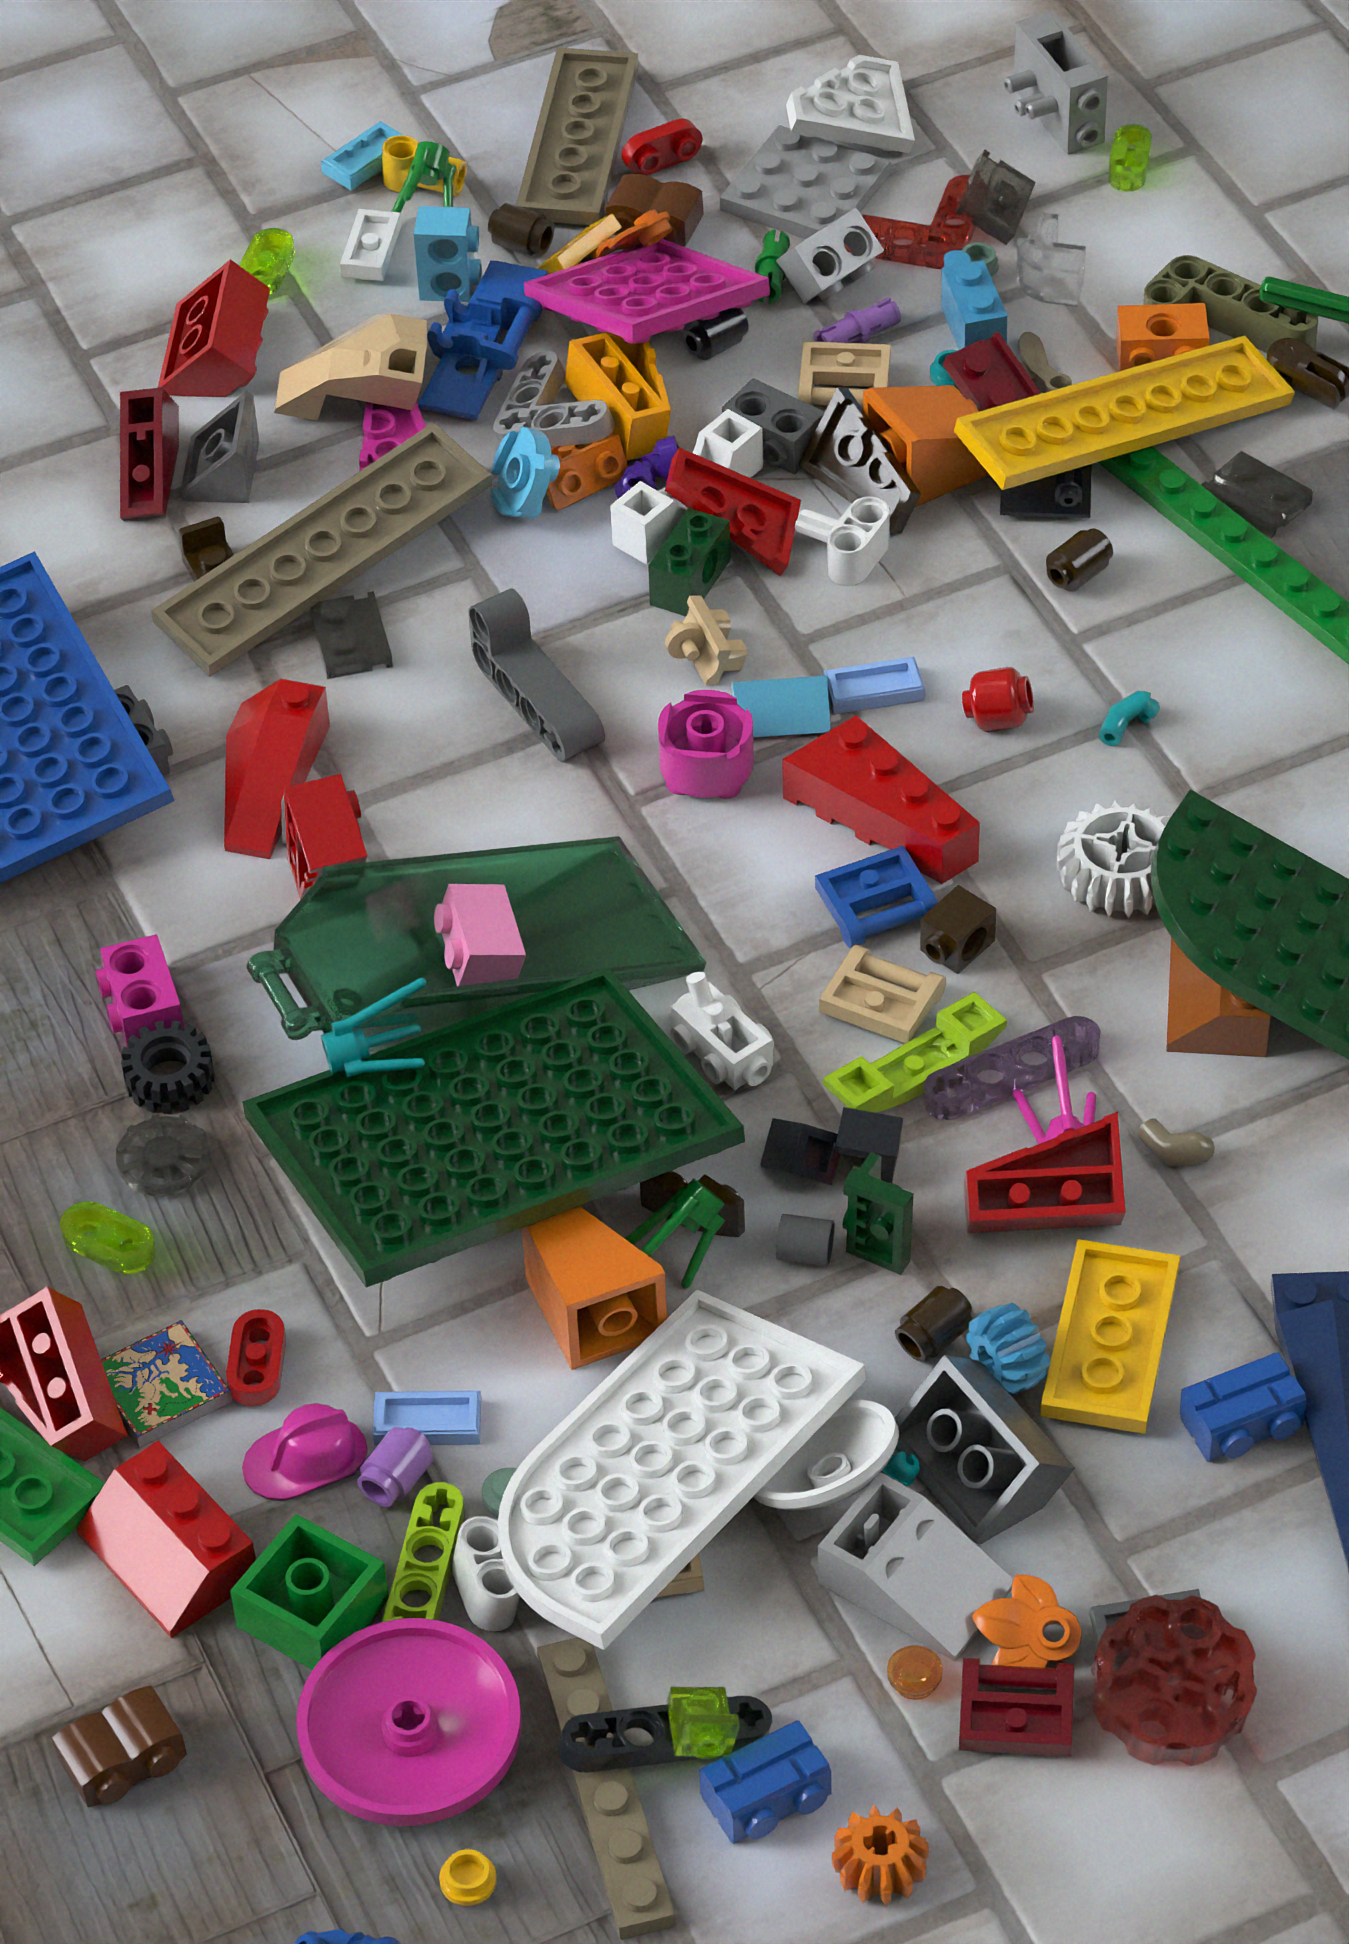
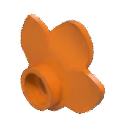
M655 209L644 213L634 221L635 226L619 233L614 238L602 242L596 250L595 259L606 256L616 250H624L639 244L646 248L659 242L673 230L668 222L671 217L667 211L658 214Z
M1015 1575L1011 1589L1012 1598L991 1600L978 1608L972 1615L973 1622L982 1635L994 1645L1000 1647L991 1665L1045 1668L1049 1662L1067 1660L1075 1654L1081 1644L1082 1631L1076 1616L1069 1610L1059 1607L1054 1589L1047 1582L1035 1576ZM1051 1624L1060 1625L1064 1629V1636L1057 1642H1050L1043 1636L1045 1628Z

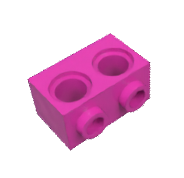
M157 934L100 948L103 968L95 970L102 999L111 996L113 1004L106 1005L113 1034L122 1032L127 1048H129L127 1040L132 1034L141 1039L139 1029L147 1025L150 1032L155 1031V1022L164 1021V1027L171 1028L172 1021H181L182 1031H184L180 1002Z

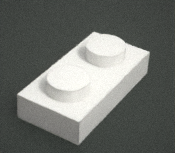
M358 209L340 262L341 277L383 281L401 228L399 212Z

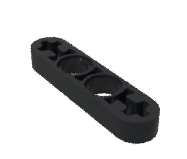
M733 1696L581 1714L572 1717L565 1723L558 1744V1755L562 1762L570 1769L587 1773L721 1757L768 1735L772 1724V1713L768 1706L760 1699L752 1696ZM744 1719L747 1726H755L754 1730H747L744 1723L736 1722V1720ZM684 1722L697 1723L704 1728L707 1736L699 1740L689 1739L680 1733L678 1725ZM631 1728H640L647 1731L652 1736L654 1742L647 1746H637L627 1740L624 1732ZM719 1730H724L723 1735L719 1734ZM608 1733L612 1734V1737L606 1738ZM584 1738L587 1745H594V1748L586 1749L583 1742L576 1741V1739Z

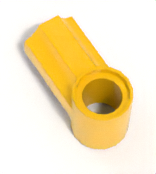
M404 135L393 136L383 143L382 180L384 185L392 191L400 192L409 174L412 160H414L419 143L412 137ZM449 157L448 163L456 166L453 177V196L458 197L463 189L467 174V162ZM443 179L439 180L435 186L418 183L417 187L443 193Z

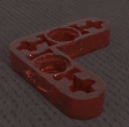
M960 175L950 179L931 225L861 214L884 249L875 259L942 270L945 254L952 250L962 251L971 241L984 207V184L982 180L972 175ZM964 195H967L965 198V203L959 202V199H962ZM951 219H959L964 221L965 223L959 225H951L946 223L945 221ZM899 239H908L911 240L913 243L907 245H898L895 244L893 241ZM844 244L845 249L852 254L850 248Z

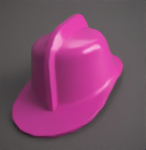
M319 1403L303 1405L289 1414L284 1420L282 1427L256 1440L246 1452L242 1465L244 1481L255 1494L266 1499L287 1500L302 1496L324 1485L354 1474L364 1463L368 1447L365 1435L356 1424L348 1421V1417L343 1409L336 1410L329 1405Z

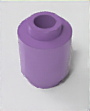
M401 1427L391 1428L360 1468L361 1475L357 1480V1484L362 1493L372 1502L383 1507H390L395 1501L403 1500L433 1462L428 1439L421 1432L411 1427H406L405 1429Z

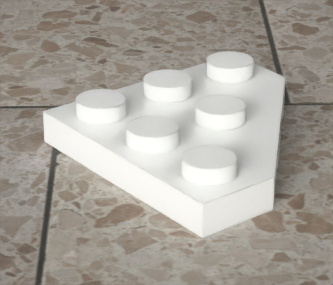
M858 55L850 59L847 67L840 71L834 68L816 78L811 87L807 89L800 87L792 91L786 104L791 132L800 133L807 137L817 136L839 140L846 144L856 143L877 147L884 151L894 150L910 153L915 142L899 64L896 61Z

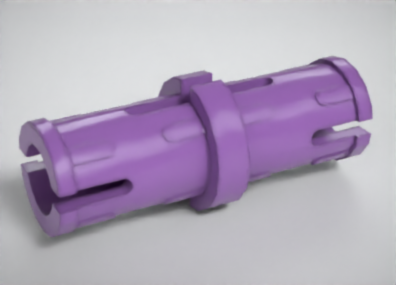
M888 297L861 311L857 309L849 311L838 322L816 330L813 336L814 342L866 343L877 332L900 323V310L895 301H891V298Z

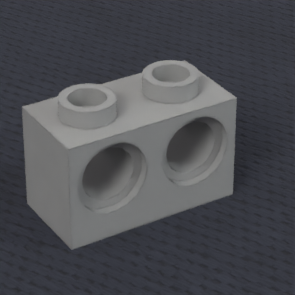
M854 208L794 246L778 258L776 262L804 304L819 295L823 302L844 288L840 281L850 275L854 282L873 270L875 266L871 260L881 254L884 249L858 209ZM844 244L850 248L852 255L847 252ZM813 264L819 268L821 275L815 271Z

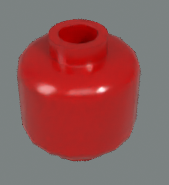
M1013 667L979 671L971 678L970 690L962 692V703L966 718H974L978 727L985 732L1020 727L1026 721L1027 714L1034 711V698L1028 676H1021L1018 670Z

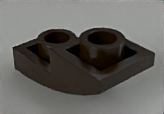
M674 1171L666 1172L640 1182L641 1206L655 1213L675 1195L682 1185L686 1187L688 1182ZM704 1174L698 1181L725 1203L718 1214L726 1221L715 1235L739 1238L745 1232L744 1199L731 1186L721 1185ZM700 1226L697 1231L703 1232L705 1228Z

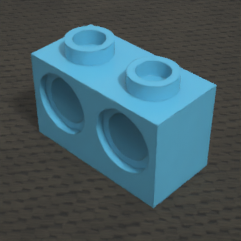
M419 206L414 229L419 301H444L448 291L453 289L458 292L460 302H469L472 297L473 285H478L482 278L481 259H474V252H478L479 226H472L470 208Z

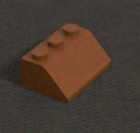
M1171 937L1166 1052L1267 1057L1270 1014L1213 981L1188 959Z

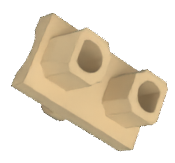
M689 596L687 600L689 606L688 614L683 621L678 620L671 624V631L665 638V646L672 657L677 659L687 658V660L692 661L706 686L718 685L723 671H740L742 669L748 650L742 639L727 640L731 630V619L725 609H709L702 596Z

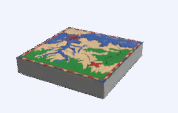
M182 1320L101 1359L122 1422L139 1448L232 1402L231 1390Z

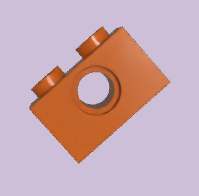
M1205 303L1117 306L1116 346L1119 371L1209 346L1210 338Z

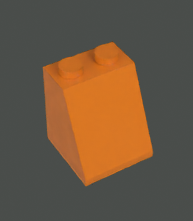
M954 385L871 387L863 391L864 412L921 493L915 507L990 475L954 432L957 418L979 412L975 403L971 399H966Z
M581 1206L522 1228L526 1280L571 1370L638 1347L667 1319L665 1272L662 1266Z

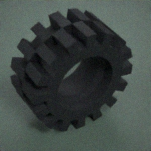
M164 1021L155 1022L156 1030L150 1032L146 1025L139 1029L141 1039L132 1034L127 1040L129 1048L123 1047L121 1053L122 1070L129 1097L133 1096L134 1103L139 1107L146 1103L147 1111L152 1113L156 1112L158 1106H162L163 1114H172V1106L179 1105L181 1112L189 1110V1100H192L196 1105L203 1101L202 1092L209 1095L212 1090L211 1082H214L215 1079L210 1045L207 1044L204 1034L201 1032L197 1035L196 1027L190 1024L182 1031L181 1021H172L171 1028H165ZM165 1061H179L187 1064L182 1070L170 1075H157L149 1072L155 1065Z

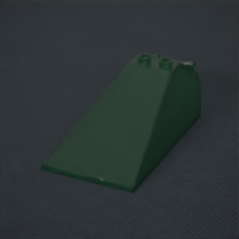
M620 836L324 866L319 879L274 930V950L262 951L253 955L248 960L246 968L252 979L256 983H261L282 1017L281 1026L291 1040L303 1039L312 1031L322 1030L324 1034L333 1032L331 1023L347 1019L398 989L407 986L419 978H424L427 982L424 988L352 1029L354 1031L362 1028L366 1038L413 1024L421 1026V1031L418 1034L369 1048V1052H376L606 967L611 969L629 991L689 976L694 972H703L706 961ZM448 884L505 885L526 953L518 979L457 986L453 970L448 969L445 963V943L442 933H437L434 925L435 908L437 904H442ZM279 974H288L307 1007H298Z

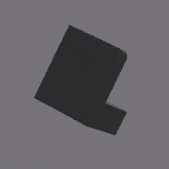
M843 1107L835 1151L840 1154L867 1158L871 1152L880 1155L881 1180L893 1183L904 1118Z
M772 1118L760 1166L822 1184L832 1185L840 1158V1153L835 1151L838 1134L804 1123Z

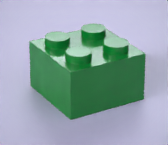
M298 1514L291 1518L230 1590L237 1628L311 1670L335 1645L353 1633L366 1628L389 1598L385 1563Z

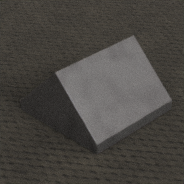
M248 391L244 392L191 435L179 496L186 502L249 503L259 448L254 396Z

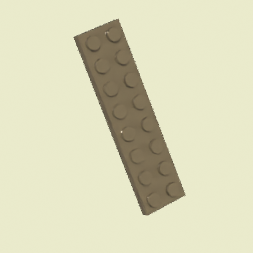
M433 422L151 610L153 623L211 677L492 486V474Z

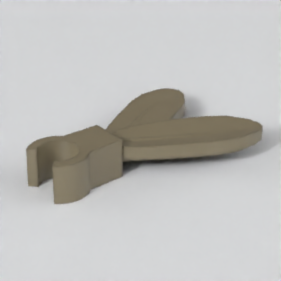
M1032 332L1021 334L1019 338V351L1022 360H1019V362L1042 393L1072 385V380L1068 375L1058 373L1048 366L1041 339Z

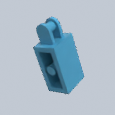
M949 251L944 256V267L942 268L941 308L958 349L960 350L981 339L983 341L987 340L996 332H999L1007 343L1008 315L984 260L972 262L969 255L964 251Z

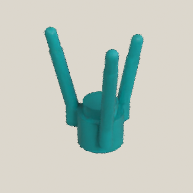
M419 978L355 1015L331 1023L333 1032L321 1035L323 1049L331 1073L334 1074L345 1070L347 1077H351L365 1072L422 1068L425 1065V1061L422 1058L362 1061L363 1059L370 1058L369 1048L418 1034L421 1031L419 1024L400 1027L366 1038L362 1028L354 1031L352 1029L424 988L427 984L426 980Z

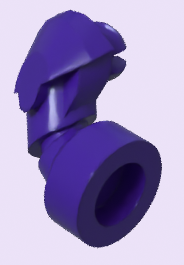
M674 435L657 440L653 452L641 457L642 463L635 461L633 466L626 468L620 482L615 484V494L618 499L639 481L657 490L655 485L656 478L661 477L667 481L672 457L679 449V444Z

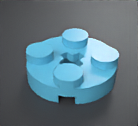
M519 427L520 432L510 431L505 435L496 451L491 474L499 475L498 489L491 488V498L496 510L502 515L535 519L541 512L542 501L547 492L549 482L554 481L558 476L560 460L557 455L551 454L549 440L542 431Z

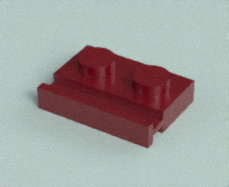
M999 332L994 333L987 340L983 341L981 339L947 355L943 362V367L966 399H971L979 412L1042 394Z

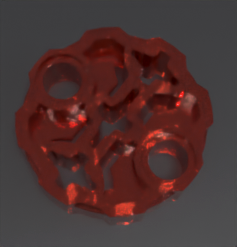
M1156 1594L1132 1603L1128 1613L1114 1625L1106 1627L1100 1638L1091 1668L1094 1676L1092 1707L1095 1716L1103 1730L1114 1733L1125 1744L1130 1756L1145 1763L1157 1765L1164 1761H1181L1189 1766H1194L1217 1757L1219 1748L1227 1743L1233 1735L1242 1732L1253 1706L1258 1689L1254 1684L1253 1663L1256 1654L1252 1643L1244 1630L1233 1627L1222 1617L1220 1609L1216 1604L1203 1598L1191 1595L1183 1600H1169ZM1185 1624L1198 1625L1204 1630L1206 1637L1198 1640L1190 1639L1183 1634L1180 1627ZM1145 1636L1149 1641L1150 1647L1146 1645ZM1124 1647H1128L1129 1658L1125 1661L1124 1665H1121L1118 1671L1114 1670V1659L1122 1652ZM1171 1674L1181 1678L1177 1686H1171L1166 1683ZM1227 1690H1232L1233 1702L1224 1714H1220L1219 1702L1226 1695ZM1145 1721H1156L1164 1726L1167 1735L1159 1738L1150 1737L1143 1732L1140 1724Z

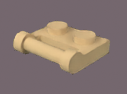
M803 341L798 399L810 405H828L836 388L813 387V384L888 387L891 345ZM848 388L859 405L863 407V391L866 389Z
M854 945L819 998V1012L907 1043L913 1039L932 1006L940 1001L947 980L945 976L934 972L925 975L872 956L869 949Z

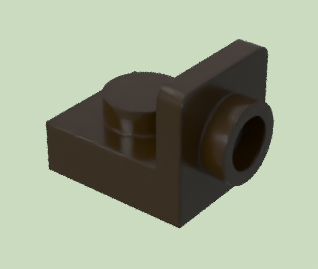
M219 516L182 527L178 531L182 560L194 582L234 556L226 541L224 523Z

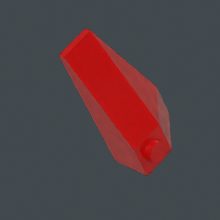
M279 679L241 703L226 735L225 851L271 859L282 834L281 800L284 795V788L305 783L330 727L325 686Z

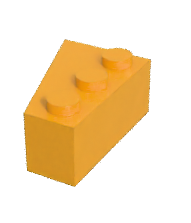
M605 332L569 342L564 381L566 386L578 401L602 400L606 402L616 423L612 433L619 435L627 461L652 453L656 441L667 437L671 407L662 375L658 374L656 368V353L654 348H651L649 340L643 343H628L624 341L623 337Z

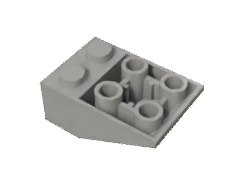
M881 1472L874 1477L818 1545V1583L953 1661L958 1659L979 1632L972 1619L973 1613L991 1600L1006 1598L1012 1589L1013 1578L926 1497Z

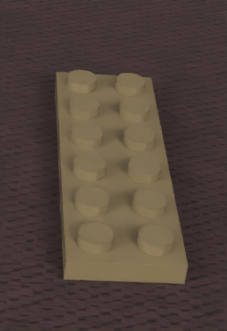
M557 47L516 206L543 214L547 221L556 223L590 225L602 219L639 67L638 53Z

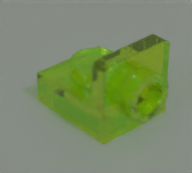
M670 1687L667 1706L675 1756H695L700 1759H712L730 1754L740 1725L738 1715L729 1713L726 1688Z

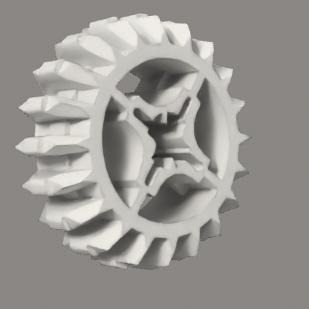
M1115 800L1111 808L1108 809L1096 803L1092 814L1080 811L1076 821L1067 822L1064 834L1060 836V841L1057 844L1056 869L1058 870V876L1061 877L1063 889L1071 891L1074 902L1087 901L1090 912L1101 907L1105 908L1108 917L1114 911H1124L1129 919L1133 910L1136 909L1148 915L1152 904L1156 905L1151 886L1152 858L1157 842L1169 821V816L1157 817L1154 807L1144 811L1138 810L1135 801L1130 807H1120Z

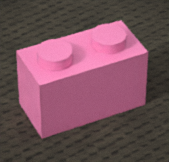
M448 884L442 904H437L435 908L434 925L436 932L442 933L445 943V963L448 969L453 970L458 989H514L526 953L505 885Z

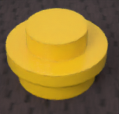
M459 1850L447 1859L440 1870L439 1882L441 1891L449 1901L457 1905L472 1906L482 1903L491 1896L496 1887L495 1867L486 1856L476 1850Z

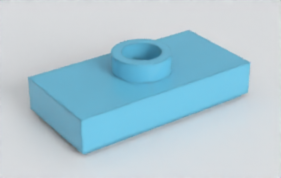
M380 121L321 161L322 173L347 189L353 190L382 170L383 143L390 137L403 134Z

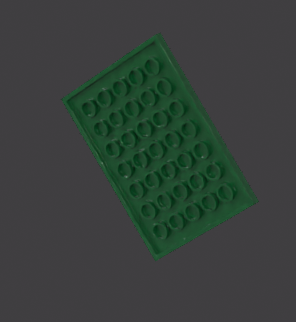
M609 967L370 1054V1058L362 1060L422 1058L425 1061V1065L422 1068L365 1072L351 1077H347L345 1070L332 1074L329 1069L242 1102L245 1118L366 1288L745 1142L743 1124Z

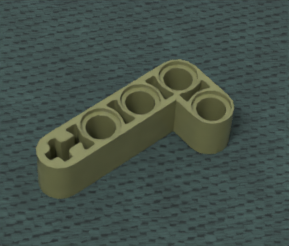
M1182 255L1174 258L1144 288L1143 305L1205 303L1208 327L1232 338L1246 336L1257 349L1267 353L1272 343L1281 338L1297 339L1316 349L1318 316L1262 302L1259 298L1261 285L1199 257Z

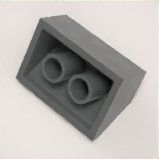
M944 1355L894 1418L899 1429V1439L895 1450L898 1453L901 1451L905 1452L906 1458L909 1454H913L918 1459L920 1471L917 1476L977 1544H983L1043 1509L1075 1469L983 1363L978 1360Z

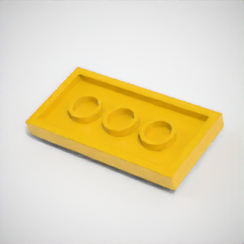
M1077 1239L1041 1401V1417L1146 1434L1179 1272L1180 1255Z

